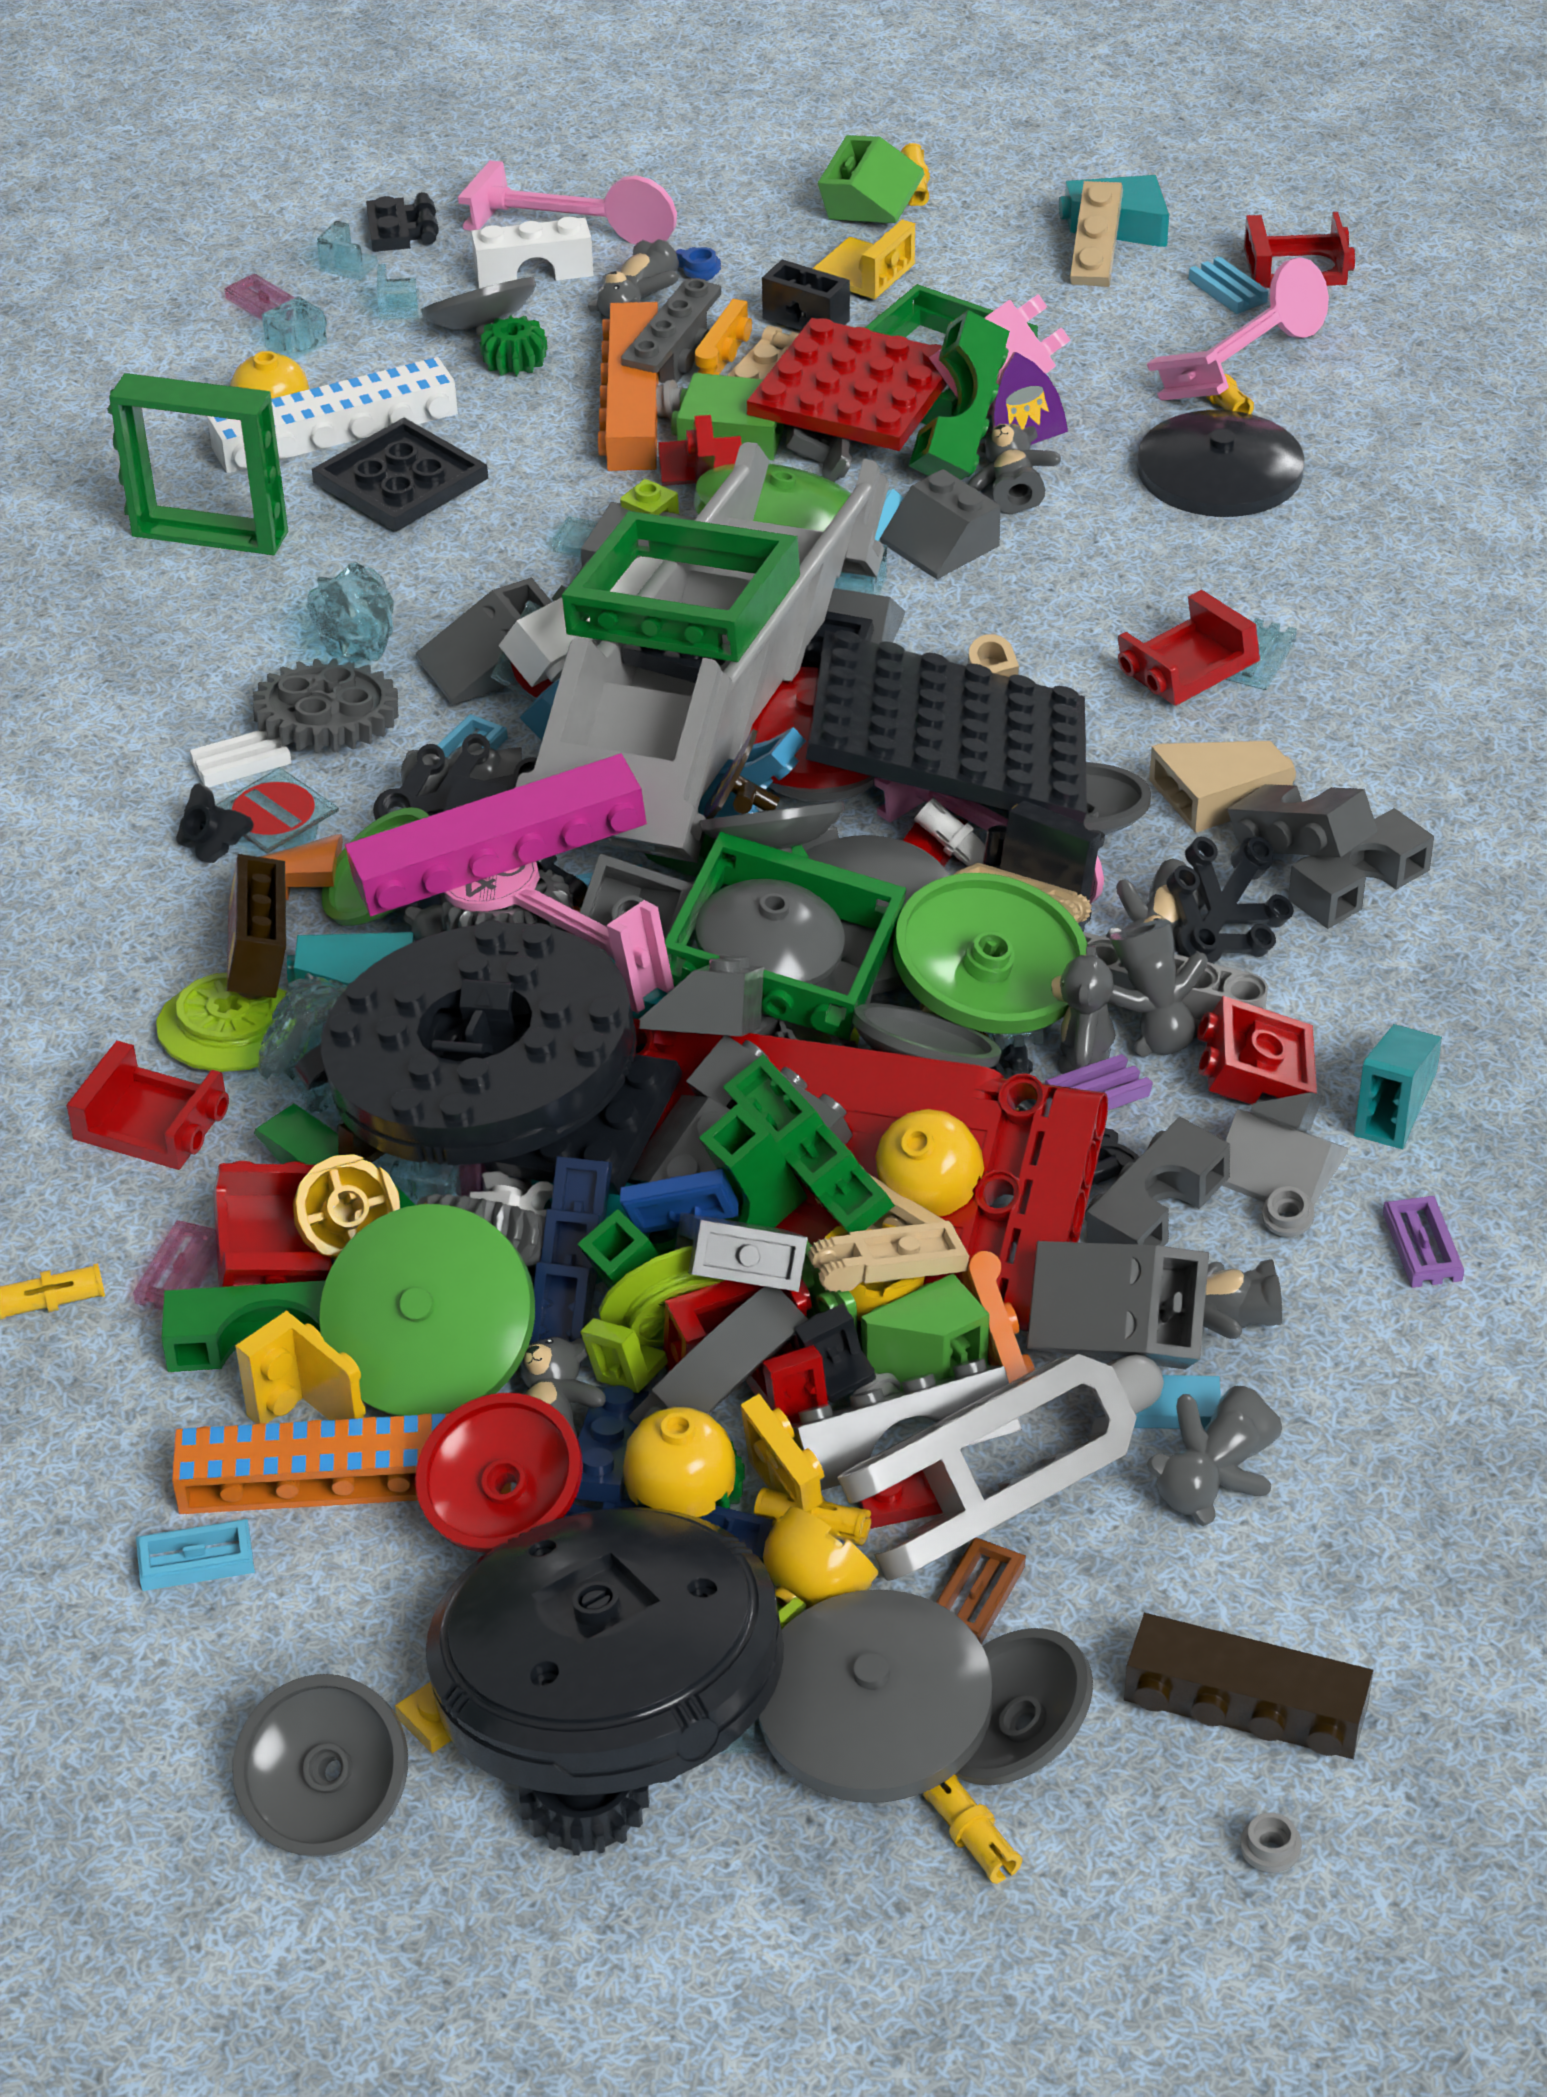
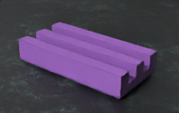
M1123 1054L1045 1080V1084L1104 1092L1108 1097V1111L1150 1096L1153 1082L1148 1077L1139 1079L1140 1070L1135 1065L1126 1068L1128 1059Z
M1435 1196L1384 1202L1383 1216L1411 1287H1422L1424 1280H1430L1432 1285L1442 1284L1443 1278L1451 1277L1452 1282L1463 1281L1464 1267ZM1424 1210L1445 1263L1437 1264L1429 1244L1428 1235L1421 1224L1417 1211ZM1400 1213L1405 1215L1424 1266L1420 1265Z

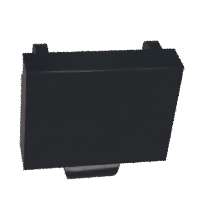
M1022 801L1009 811L1007 827L997 825L988 828L983 864L1077 892V895L1087 896L1086 898L1089 900L1098 850L1104 845L1105 834L1098 830H1088L1084 823L1027 801ZM1090 912V917L1087 920L1078 923L1083 932L1085 924L1091 919L1092 912Z

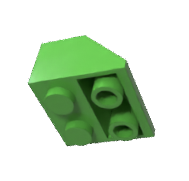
M846 135L817 184L830 220L897 223L925 174L923 168L880 136Z
M950 1274L936 1282L927 1283L916 1291L887 1305H880L870 1313L861 1316V1350L874 1368L875 1373L893 1374L900 1382V1391H903L901 1382L912 1377L933 1373L935 1381L954 1376L952 1366L979 1358H984L987 1366L990 1314L954 1274Z

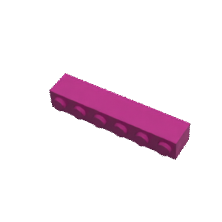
M622 753L347 843L345 848L353 881L371 917L646 825L647 821L642 789Z

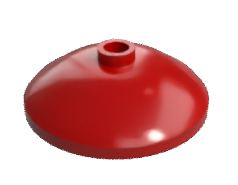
M496 1393L476 1398L449 1413L427 1438L419 1455L415 1475L416 1493L420 1507L432 1527L446 1540L466 1550L487 1553L499 1544H507L510 1538H518L520 1533H527L534 1527L563 1518L566 1515L580 1488L583 1471L581 1448L573 1429L565 1417L557 1409L541 1399L521 1393ZM517 1483L513 1491L501 1494V1490L506 1484Z

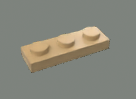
M1084 181L1070 273L1071 284L1110 287L1123 195L1122 183Z

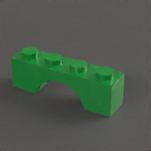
M967 310L948 324L938 360L948 369L954 379L958 393L957 409L953 417L938 416L918 431L909 467L927 476H931L944 469L960 480L970 477L974 473L979 463V455L976 454L979 442L984 437L989 426V419L986 418L988 409L999 390V384L996 383L998 373L1006 362L1009 353L1008 348H1006L1009 330L970 310Z
M325 1281L164 1290L161 1339L168 1372L222 1369L229 1356L236 1350L235 1345L286 1310L302 1324L309 1323L313 1325L321 1334L319 1322L320 1303Z

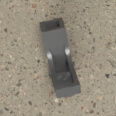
M764 1286L694 1347L652 1389L653 1392L628 1417L635 1424L639 1425L643 1419L654 1412L671 1407L694 1408L710 1414L739 1385L763 1365V1361L774 1357L796 1335L795 1327L809 1319L780 1289Z

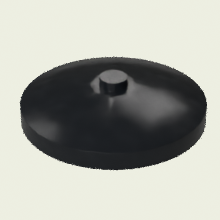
M1203 410L1169 418L1152 428L1144 436L1139 446L1137 467L1140 480L1147 490L1156 498L1172 507L1198 515L1238 517L1267 511L1293 496L1303 479L1305 459L1302 447L1296 438L1286 429L1270 420L1238 411Z

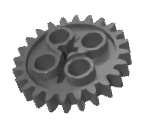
M333 658L329 664H322L319 659H314L312 666H306L298 661L296 662L297 669L294 670L282 666L280 667V675L267 674V682H259L258 691L253 692L254 722H258V730L267 731V738L269 740L280 737L281 746L295 742L296 750L298 751L304 749L307 745L313 746L315 753H319L323 746H330L333 752H338L339 745L344 744L351 749H356V741L359 740L371 744L373 743L372 735L384 737L386 735L385 728H394V719L399 717L398 689L393 688V680L384 679L383 671L371 673V665L355 668V661L353 660L345 665H338L337 658Z

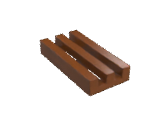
M976 1537L972 1539L936 1603L951 1610L982 1555L990 1557L957 1614L972 1630L982 1645L1025 1568L1026 1555ZM1003 1562L1006 1563L1007 1566L974 1623L969 1622Z

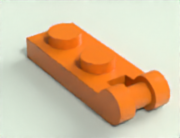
M981 1251L971 1257L968 1261L967 1271L960 1272L959 1278L960 1282L990 1314L988 1363L994 1366H1004L1008 1381L1011 1383L1032 1372L1035 1368L1029 1355H1022L1015 1337V1334L1019 1333L1016 1313L1009 1302L1003 1303L996 1283V1279L1001 1272V1262L992 1252Z

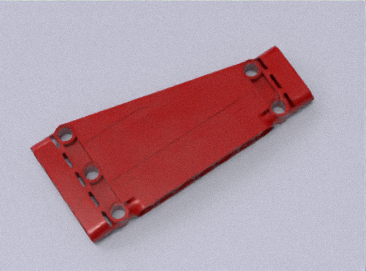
M634 1019L637 1046L646 1044L644 1049L637 1054L675 1060L683 1072L650 1139L681 1095L695 1096L686 1080L724 1035L640 1029V1019ZM748 1033L744 1036H729L741 1045L745 1040L755 1044L769 1057V1061L779 1071L784 1066L794 1071L807 1083L808 1087L805 1090L815 1097L819 1098L824 1093L838 1102L847 1112L843 1118L853 1134L845 1146L852 1152L864 1170L876 1179H878L875 1156L879 1141L893 1122L910 1112L925 1109L944 1111L962 1121L981 1148L984 1171L982 1179L979 1176L978 1182L972 1190L974 1195L969 1202L950 1215L941 1216L940 1218L949 1221L953 1225L969 1255V1260L981 1251L992 1252L998 1257L1001 1262V1272L996 1279V1283L1003 1303L1009 1302L1012 1305L1018 1319L1019 1330L1028 1332L1036 1242L1079 1241L1107 1122L1108 1097L1106 1093L1042 1084L1035 1076L1027 1073L1016 1074L1005 1079L1001 1073L993 1069L973 1064ZM1027 1099L1037 1100L1031 1109L1016 1111L1017 1106L1022 1101ZM796 1176L808 1198L774 1228L785 1229L808 1237V1242L813 1246L814 1242H818L819 1239L823 1240L825 1236L840 1226V1224L824 1207L817 1203L816 1197ZM1003 1195L1014 1196L1007 1206L1003 1208L992 1207L998 1197ZM960 1272L925 1276L923 1285L936 1282L950 1274H954L960 1280Z

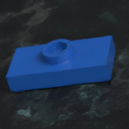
M723 1169L621 1187L620 1203L626 1215L643 1234L678 1227L681 1212L719 1219L738 1216V1200Z

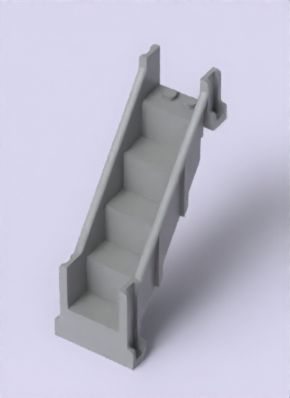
M746 442L742 444L739 448L733 471L694 521L798 536L800 577L739 662L726 660L720 667L715 660L703 658L696 683L623 663L622 647L625 644L602 640L596 647L590 639L575 638L569 645L535 768L529 773L520 774L515 788L622 753L642 789L647 824L592 842V844L697 863L705 833L701 830L700 820L706 818L698 813L701 797L727 760L735 759L750 734L752 724L783 680L792 682L799 672L806 646L825 620L836 578L840 577L841 572L877 577L884 547L880 541L875 540L889 488V482L883 474H880V468L874 460L863 459L855 489L823 532L753 521L768 469L769 459L757 443ZM663 560L636 596L729 610L755 574ZM722 635L723 643L730 644V641L727 640V635Z

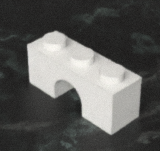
M563 217L558 221L540 223L527 221L520 225L506 227L491 225L480 230H471L474 270L479 289L516 280L520 265L534 257L544 258L551 262L556 281L594 276L592 240L586 217Z

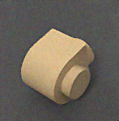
M995 634L982 635L976 638L970 645L968 664L983 665L989 668L992 673L1007 677L1018 675L1019 664L1013 648L1002 636Z

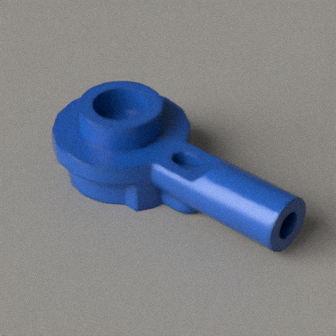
M692 247L688 250L678 249L675 251L679 261L678 267L683 268L684 274L690 278H700L708 281L721 270V260L711 248Z

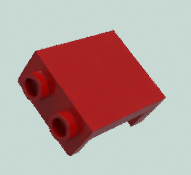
M1202 589L1188 596L1189 620L1145 643L1128 632L1118 635L1120 652L1118 654V663L1122 671L1127 676L1133 677L1148 687L1153 694L1161 696L1174 706L1260 661L1256 624Z
M116 1040L66 1106L74 1140L180 1170L191 1154L195 1155L200 1151L205 1135L214 1122L221 1121L224 1118L229 1106V1095L225 1092L222 1072L211 1070L203 1082L197 1084L140 1068L137 1065L134 1045Z
M250 1161L219 1164L213 1190L219 1287L325 1281L332 1267L331 1257L321 1255L303 1242L294 1222L293 1201L298 1185L315 1165L296 1161L285 1164H254Z
M801 1279L799 1292L780 1289L806 1316V1312L811 1309L812 1304L805 1282ZM725 1280L665 1300L663 1351L666 1352L668 1363L665 1365L667 1372L669 1373L709 1333L764 1286ZM795 1335L789 1343L796 1351L800 1349L797 1335Z

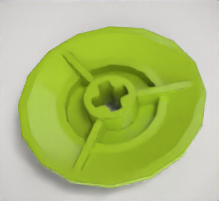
M227 972L214 973L195 980L168 1000L156 1019L158 1042L170 1057L192 1068L209 1071L216 1070L219 1072L249 1070L276 1060L294 1046L303 1028L300 1006L287 991L278 987L276 998H245L236 992L227 991Z
M693 1246L683 1247L655 1257L627 1273L605 1295L598 1309L600 1320L635 1330L641 1345L664 1346L665 1300L725 1280L689 1274Z

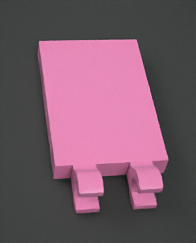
M1039 294L1018 309L1011 300H1008L985 317V319L1010 331L1006 348L1009 350L1008 357L999 370L996 383H998L1001 372L1013 351L1035 362L1046 374L1056 367L1050 355L1071 341L1062 327L1041 342L1026 322L1047 308ZM940 349L929 359L958 399L953 377L948 369L938 360L941 352ZM993 402L989 406L986 418L992 415Z

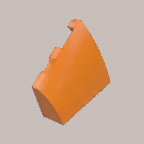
M342 834L331 835L293 848L259 856L285 861L286 900H289L290 887L334 886L337 858L342 852Z

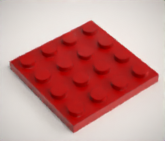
M811 318L747 400V415L900 451L947 386L946 381L929 359V357L942 349V345H929L908 340L903 336L881 334L864 327H851L834 323L829 319Z

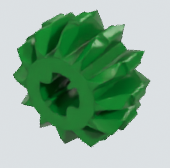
M510 315L507 319L495 318L494 324L484 326L481 342H479L480 355L483 356V362L487 364L488 370H499L501 376L508 372H513L516 376L521 371L533 373L534 367L543 366L546 350L548 349L547 337L545 336L544 329L540 328L539 321H528L527 316L513 318Z

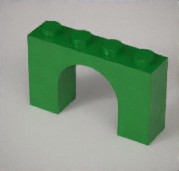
M739 1103L699 1137L716 1169H723L738 1200V1216L726 1218L725 1220L776 1227L808 1198L771 1133ZM617 1209L577 1245L608 1290H610L627 1273L655 1257L674 1251L676 1238L664 1243L652 1244Z

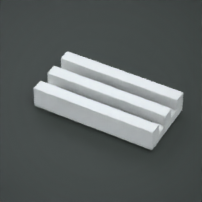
M258 730L190 750L191 763L203 785L207 787L292 764L288 747L280 745V737L269 740L267 738V731Z

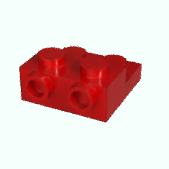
M1222 996L1212 1013L1206 1012L1199 1024L1197 1038L1200 1041L1206 1042L1207 1047L1200 1058L1198 1072L1200 1075L1208 1077V1091L1251 1105L1256 1103L1262 1092L1277 1098L1305 1093L1317 1094L1313 1025L1226 996Z

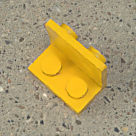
M902 219L874 244L848 237L812 269L850 280V292L875 300L915 264V223Z
M287 1310L235 1345L247 1417L256 1424L268 1423L277 1416L286 1415L301 1399L308 1402L328 1420L364 1418L366 1415L359 1385L361 1372L356 1362L345 1352L339 1354L324 1341L319 1331L309 1323L302 1324Z

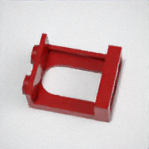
M1332 212L1330 234L1267 236L1262 215H1246L1244 251L1251 278L1264 288H1270L1274 274H1271L1272 257L1320 255L1331 259L1335 266L1330 270L1321 272L1326 285H1347L1348 271H1354L1355 250L1354 247H1349L1348 227L1342 226L1338 212Z

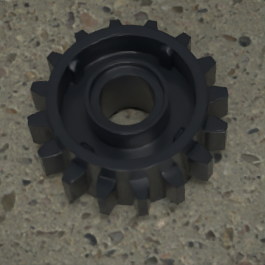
M518 1786L522 1820L530 1821L531 1835L534 1838L544 1835L549 1840L550 1849L555 1851L557 1848L562 1847L572 1850L573 1855L577 1856L582 1851L596 1850L599 1854L604 1853L605 1847L616 1841L621 1844L625 1843L629 1828H640L643 1824L642 1809L649 1808L650 1804L649 1786L596 1795L546 1793Z

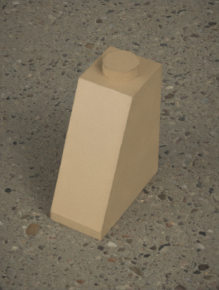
M1271 741L1161 743L1151 746L1149 781L1195 833L1230 822L1231 819L1227 809L1262 785H1293L1296 778L1295 767L1288 756H1284Z

